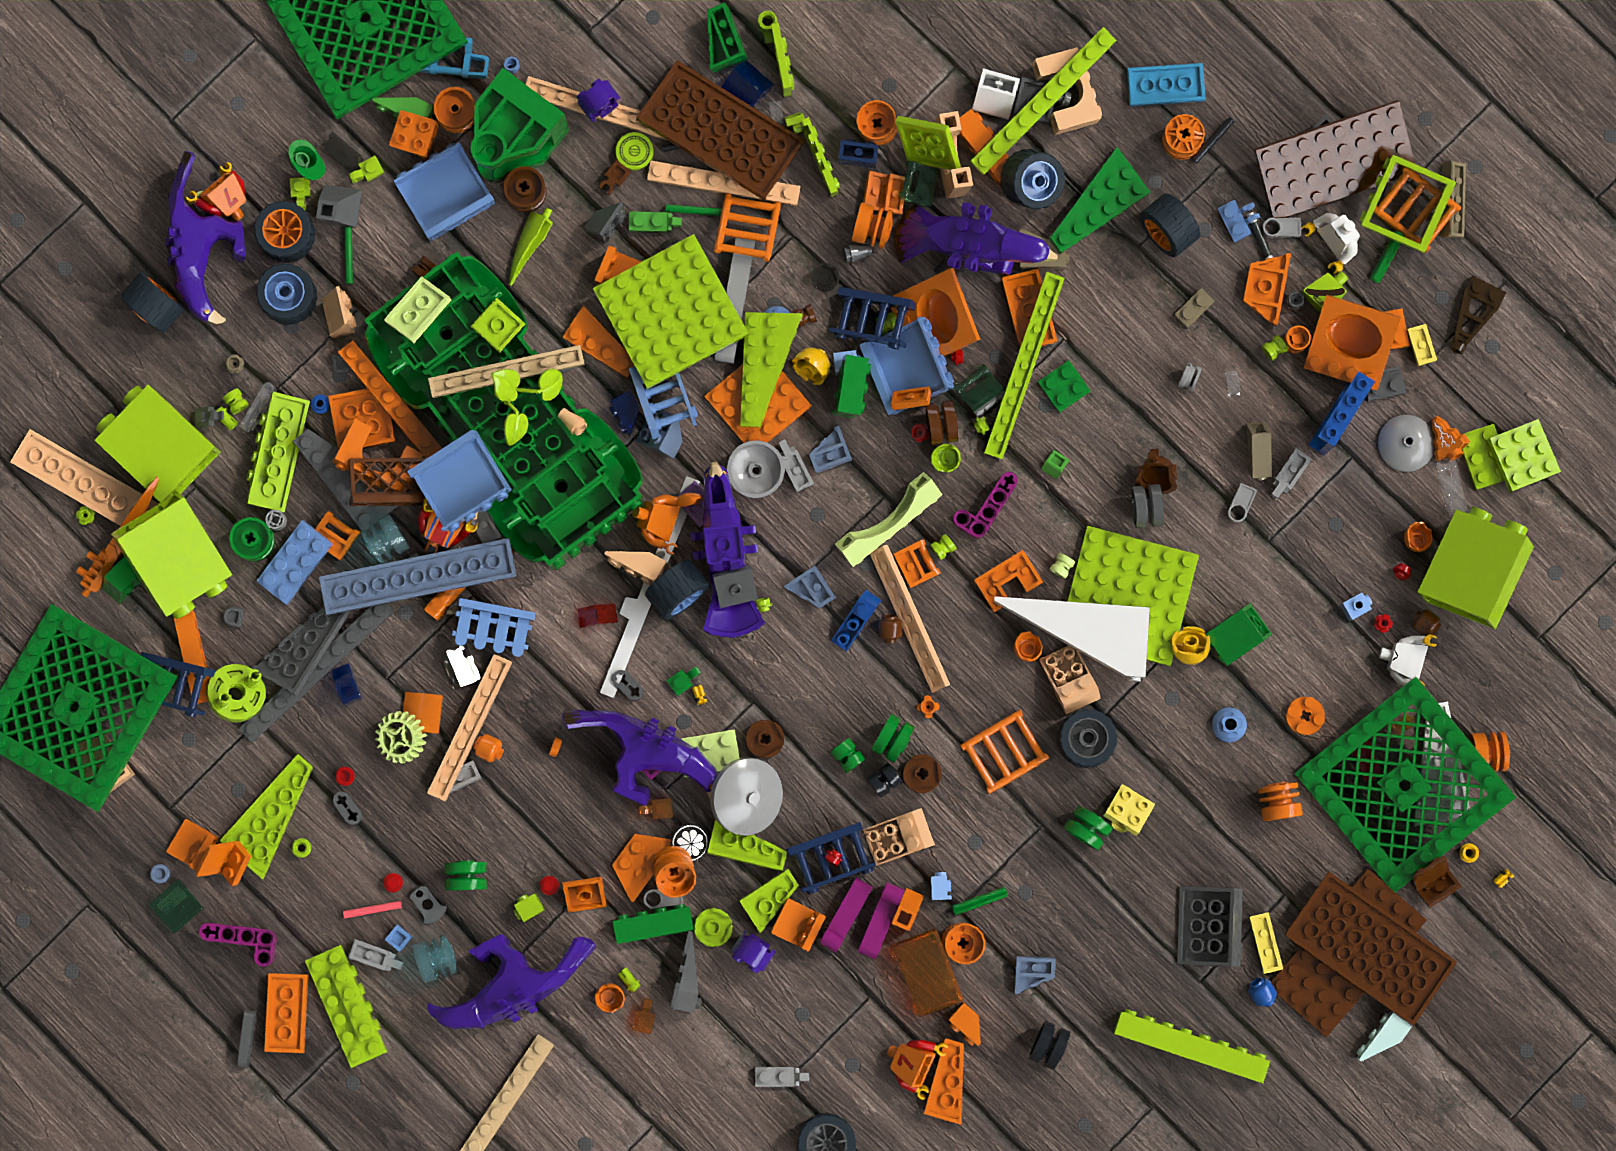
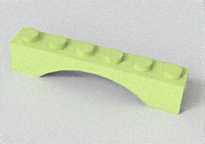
M923 472L908 484L902 501L886 519L871 528L847 533L835 543V546L854 567L861 563L866 556L876 550L882 543L890 539L897 531L905 527L913 518L920 515L929 505L935 503L942 496V493L933 480Z

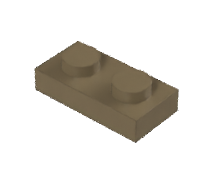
M1201 288L1174 316L1188 329L1215 301Z

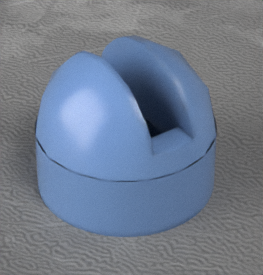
M508 57L504 61V67L511 74L518 72L520 64L517 58Z

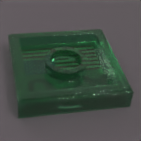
M180 879L176 880L149 904L174 934L204 909L203 905Z

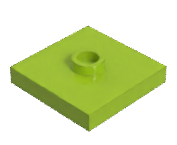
M496 298L470 327L500 353L525 323Z

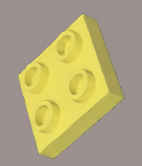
M1122 784L1106 810L1104 817L1112 821L1111 824L1115 830L1122 833L1129 831L1137 836L1155 804Z

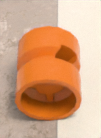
M1296 325L1291 327L1284 335L1283 341L1288 348L1287 352L1299 354L1309 345L1311 334L1306 327Z

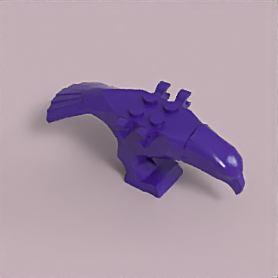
M500 934L469 950L470 954L482 963H487L494 957L499 958L501 965L497 975L471 1000L452 1007H438L428 1003V1012L441 1026L455 1030L484 1029L485 1025L505 1018L512 1019L515 1023L521 1020L517 1012L523 1009L525 1011L529 1010L531 1014L537 1012L538 1008L535 1003L543 1000L560 988L596 949V944L592 939L575 937L557 967L552 971L544 972L530 968L526 957L510 946L509 939L505 935Z

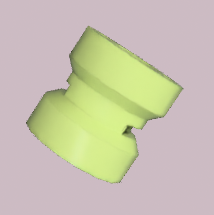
M1059 553L1056 557L1057 561L1051 565L1049 570L1066 579L1069 574L1068 570L1073 567L1075 561Z

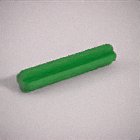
M1395 231V232H1394V233H1396V234H1398V235H1400V236L1405 237L1401 232H1398V231ZM1393 240L1389 241L1370 277L1371 281L1378 284L1381 282L1401 244Z
M1002 887L953 905L952 910L955 915H959L1008 896L1006 888Z

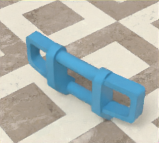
M466 38L468 44L463 46L465 47L463 68L438 66L437 61L420 72L433 75L441 73L462 76V78L486 79L489 58L483 55L472 54L473 38ZM471 60L485 62L484 71L469 72Z

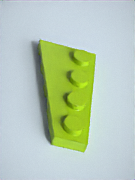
M809 117L802 120V131L830 197L838 195V188H840L836 177H832L830 172L833 171L829 160L826 161L824 157L825 150L822 143H819L817 139L818 134L815 127L812 126Z
M715 819L707 854L783 872L787 851L756 837L754 834L738 835L724 829Z

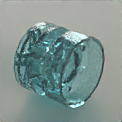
M389 514L378 520L380 530H377L372 524L369 526L373 533L372 535H369L366 529L361 530L366 547L373 558L379 561L380 564L386 563L382 556L383 554H386L389 560L393 559L390 550L394 549L400 555L410 549L407 541Z
M446 935L440 936L441 945H439L436 938H433V948H430L426 941L413 945L415 960L424 983L437 980V970H440L444 977L448 976L447 967L451 974L457 973L456 956Z

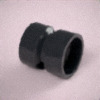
M889 762L880 768L879 773L874 772L866 778L880 798L888 794L890 788L895 789L903 783ZM884 778L886 783L882 784L880 781Z

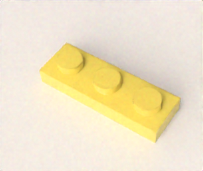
M1269 912L1249 917L1263 974L1282 970L1283 966Z

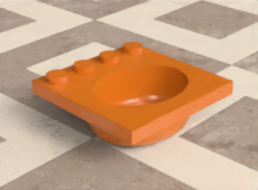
M953 268L893 295L894 297L911 299L916 303L914 311L908 310L905 313L902 327L916 321L918 317L928 319L932 326V335L938 340V349L943 356L980 340ZM891 307L892 312H894L895 316L897 317V308Z
M1326 295L1304 368L1350 383L1359 371L1375 381L1371 389L1378 391L1401 317Z

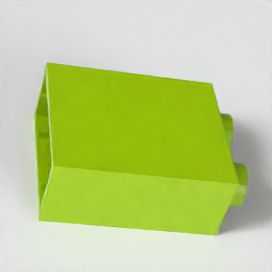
M147 385L144 389L140 386H135L122 401L127 407L117 417L112 413L107 415L96 427V431L100 435L95 441L142 486L147 489L156 476L159 478L153 496L160 502L176 492L181 495L221 453L219 449L150 385Z
M177 492L111 533V536L156 607L166 617L172 614L175 619L181 618L195 608L192 600L203 593L208 598L214 597L228 586L225 579L230 577L232 573L185 498Z
M1471 507L1469 513L1456 509L1418 593L1426 603L1496 630L1534 546L1526 536L1528 529L1517 522L1506 520L1504 527L1490 522L1493 516L1480 508Z

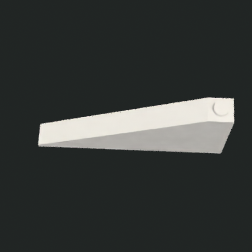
M1008 597L994 598V603L1121 676L1128 677L1129 681L1140 682L1141 678H1145L1150 608Z

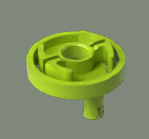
M241 664L226 665L218 669L214 677H211L206 690L207 702L211 710L218 717L229 722H244L254 717L260 711L266 697V689L261 678V672L258 674L259 670L251 669ZM232 688L239 689L242 692V698L240 700L232 699L231 695H229V690Z

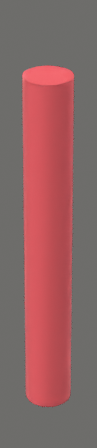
M401 901L346 910L343 911L345 919L402 908Z

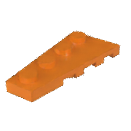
M582 306L564 334L563 339L574 346L580 345L582 351L625 378H628L630 375L629 368L635 365L626 349Z
M945 1038L944 1043L948 1045V1048L942 1046L941 1052L946 1053V1055L939 1057L924 1114L961 1125L964 1043Z

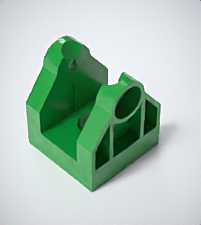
M502 68L475 103L474 139L471 142V153L481 176L490 182H500L505 180L507 174L515 168L521 166L533 169L541 167L569 132L565 114L506 69Z

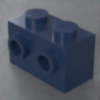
M852 139L841 140L838 164L876 169L879 145H875L873 142L859 143Z

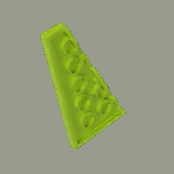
M745 312V328L749 335L744 337L741 427L761 428L770 399L775 391L776 383L789 354L793 338H795L798 325L803 317L802 313Z
M300 754L296 755L220 840L221 843L240 841L251 855L247 866L262 880L265 878L313 769V766Z

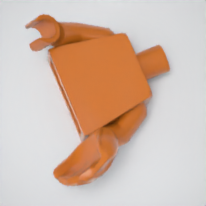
M691 492L679 497L663 494L654 497L651 501H645L642 508L637 506L633 510V517L638 518L636 525L642 529L641 534L647 543L659 549L664 548L669 555H673L674 553L668 549L669 546L672 545L676 548L678 546L675 543L667 544L665 542L670 540L680 507L698 505L703 500V496Z

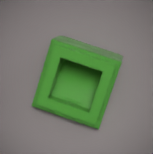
M1053 450L1041 469L1057 479L1069 462V459Z

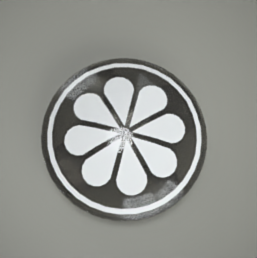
M685 823L673 833L670 846L684 848L689 852L694 862L701 859L707 852L709 839L702 827L696 824Z

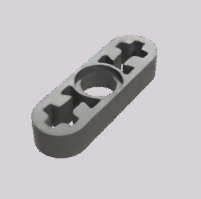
M245 1010L238 1067L248 1068L250 1064L256 1011Z

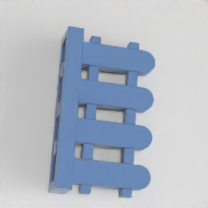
M462 598L457 600V607H461L460 612L456 611L455 616H458L459 619L457 630L452 631V636H455V643L458 646L465 645L467 639H473L474 647L479 650L485 647L486 642L493 643V651L496 653L503 652L505 646L512 647L511 652L515 657L521 656L524 649L528 650L529 645H526L525 641L527 631L532 630L529 620H534L535 612ZM478 610L480 612L479 615H474L472 611ZM491 614H499L498 619L491 618ZM510 617L517 618V623L511 622ZM471 619L478 620L475 635L468 634ZM490 623L497 624L494 638L487 637ZM509 626L516 628L513 642L506 641Z

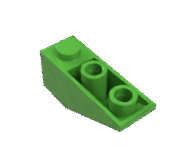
M417 97L373 98L372 100L377 110L383 113L388 111L393 114L392 117L398 119L401 110L430 119L434 114V106Z

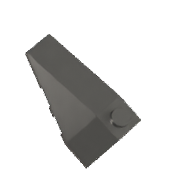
M688 931L671 1008L694 1013L695 1009L699 1010L701 998L698 997L699 990L693 932Z

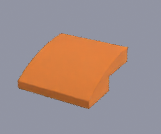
M868 171L863 203L874 205V211L879 212L882 207L884 208L883 213H887L889 209L893 210L892 214L902 215L908 177Z
M405 692L403 712H409V716L413 714L415 715V720H421L419 726L425 727L421 730L422 732L439 734L443 695Z

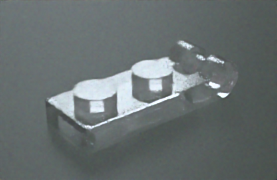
M267 382L262 386L239 425L242 430L249 433L250 430H254L258 423L257 418L260 413L265 412L268 406L266 402L271 393L277 392L276 387L272 383Z
M1449 460V463L1445 464L1442 462L1436 463V471L1448 516L1454 515L1456 509L1467 512L1468 509L1456 460ZM1450 470L1451 476L1445 477V471Z

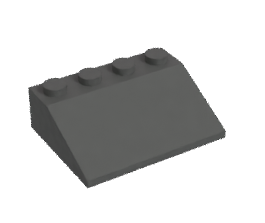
M1180 886L1177 964L1240 967L1243 889Z

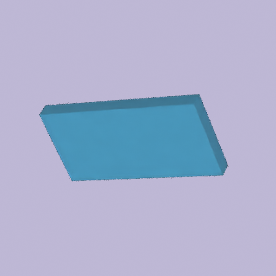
M1203 63L1127 68L1130 107L1205 102L1206 100Z

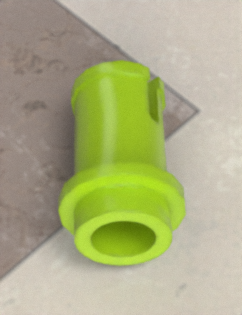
M221 406L217 409V412L224 411V419L220 421L231 431L237 426L238 421L227 412V408Z
M627 967L617 974L631 993L641 987L640 981L635 979Z

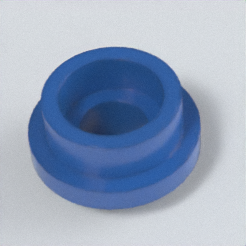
M316 395L311 400L312 410L318 414L327 412L330 408L329 399L324 395ZM318 401H323L322 407H317Z

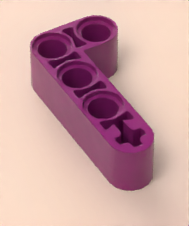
M1012 472L1004 473L976 517L965 510H959L953 517L954 526L974 539L982 538L1015 489L1018 482L1017 476ZM1004 478H1012L1011 482L1013 485L1009 484L1006 490L1002 489L1006 482ZM995 493L1002 494L1003 501L996 502L993 499V495ZM985 509L992 510L993 517L985 518L983 511ZM964 515L967 518V522L959 524L956 517ZM980 525L983 528V532L975 534L972 529L973 526Z
M857 877L855 878L819 944L837 953L873 888L871 885Z
M886 882L858 953L874 960L876 959L905 889Z
M205 923L199 928L200 937L206 941L255 946L254 961L258 966H269L274 961L277 935L272 930L216 923ZM210 926V930L218 931V934H209L208 937L205 929H209ZM228 928L233 932L229 940L224 937V931ZM245 931H250L252 934V939L248 942L243 938ZM265 933L271 935V941L268 944H265L262 940ZM263 952L269 956L267 963L260 961V955Z

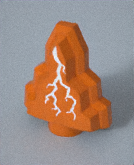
M1436 416L1432 419V431L1435 435L1433 441L1435 451L1433 453L1436 460L1441 461L1449 458L1450 461L1461 457L1464 454L1462 449L1470 443L1468 437L1465 434H1460L1456 428H1450L1447 421L1441 417Z

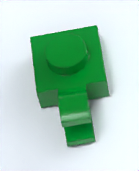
M694 667L686 674L681 670L666 681L675 694L679 696L694 686L691 680L701 674L698 667Z

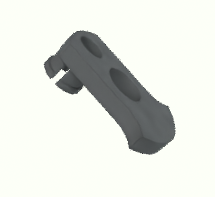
M418 885L413 888L409 897L423 914V923L429 924L438 921L444 915L447 905L438 903L425 885ZM421 890L422 894L416 895V892ZM425 899H430L433 902L430 909L422 907V902Z

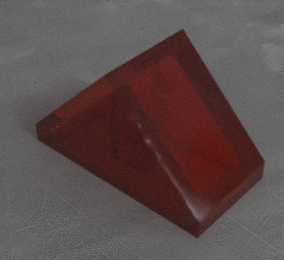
M598 604L577 609L580 628L618 623L616 604Z

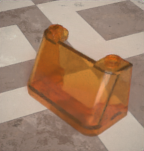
M936 928L891 944L892 949L889 951L893 961L897 959L914 1003L910 1005L914 1015L918 1014L919 1017H923L964 1001Z

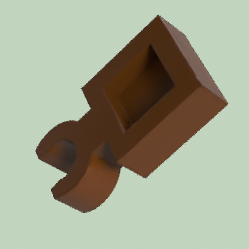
M616 160L605 173L608 180L602 181L599 188L602 190L604 186L608 185L610 189L607 195L610 196L614 192L615 184L621 187L632 173L631 170Z

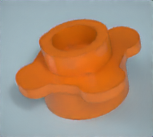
M927 695L921 703L917 704L916 708L925 714V718L929 719L936 710H939L940 705L935 703L931 696Z

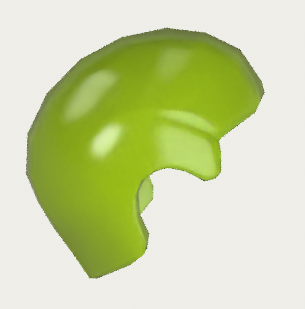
M941 444L931 454V463L937 471L952 472L958 468L961 462V453L952 444Z

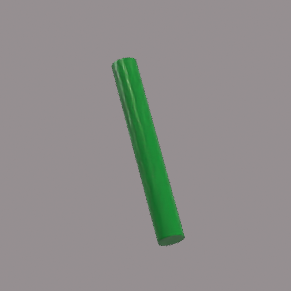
M666 204V212L721 216L722 212L720 208Z
M344 227L345 284L350 285L353 284L352 227Z

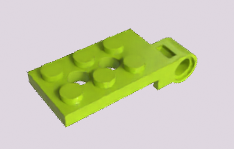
M764 11L758 17V27L764 33L765 43H773L783 95L788 97L791 96V90H794L793 75L788 73L791 71L789 55L785 56V53H787L786 39L781 37L776 15L771 11ZM765 19H770L773 23L770 26H765L762 22Z

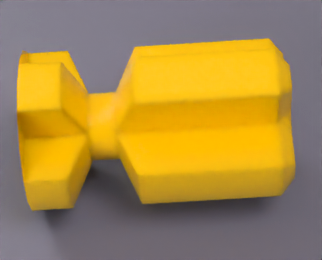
M702 685L692 688L695 698L699 699L697 701L698 705L708 702L707 699L703 698L705 693Z
M1507 868L1504 870V875L1500 874L1493 880L1499 888H1502L1508 882V877H1514Z

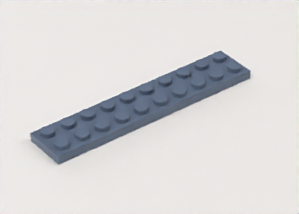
M507 538L321 576L319 580L326 615L513 578L517 577L510 540Z

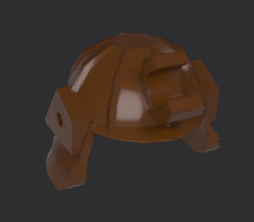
M1158 448L1150 449L1151 452H1148V458L1144 461L1143 466H1138L1135 486H1143L1145 492H1147L1149 485L1160 484L1162 494L1175 491L1177 489L1176 464H1172L1169 459L1159 455Z

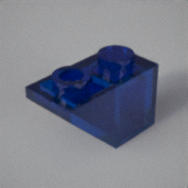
M629 390L611 400L612 406L609 409L614 418L619 417L621 423L618 425L623 434L628 433L630 437L634 433L640 407Z
M349 663L331 670L343 705L347 706L364 699Z

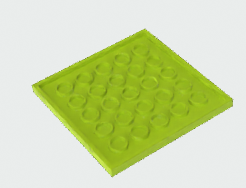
M694 234L593 288L647 389L749 335Z
M1087 526L1068 602L1150 608L1146 660L1171 666L1174 655L1172 651V637L1176 631L1180 632L1199 555Z

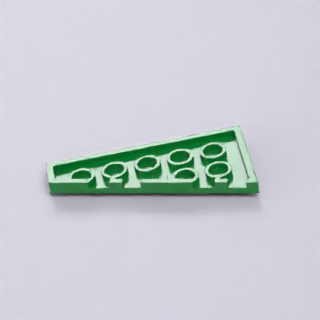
M1118 147L1050 237V242L1060 255L1151 193Z

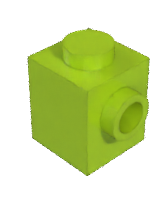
M535 893L529 897L525 894L518 898V903L514 905L516 909L513 910L518 920L522 919L523 922L545 911Z

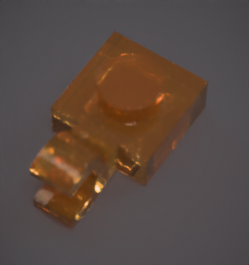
M671 798L652 800V806H640L639 815L653 814V819L673 818Z
M645 998L642 1012L636 1011L632 1030L647 1034L652 1033L655 1014H651L650 1011L653 1000Z

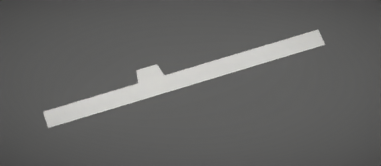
M686 476L680 493L692 484L695 479ZM681 507L670 540L665 542L667 544L676 543L687 513ZM669 546L668 549L670 552L673 551L674 546ZM658 548L655 556L665 560L667 563L671 556L664 548ZM645 583L642 586L638 599L625 598L619 613L628 618L629 621L600 693L613 698L618 688L613 683V674L618 670L625 671L651 606V603L645 597V591L649 587ZM619 674L616 675V677H617V681H616V682H617L618 684L620 683L623 674H622V675H619Z

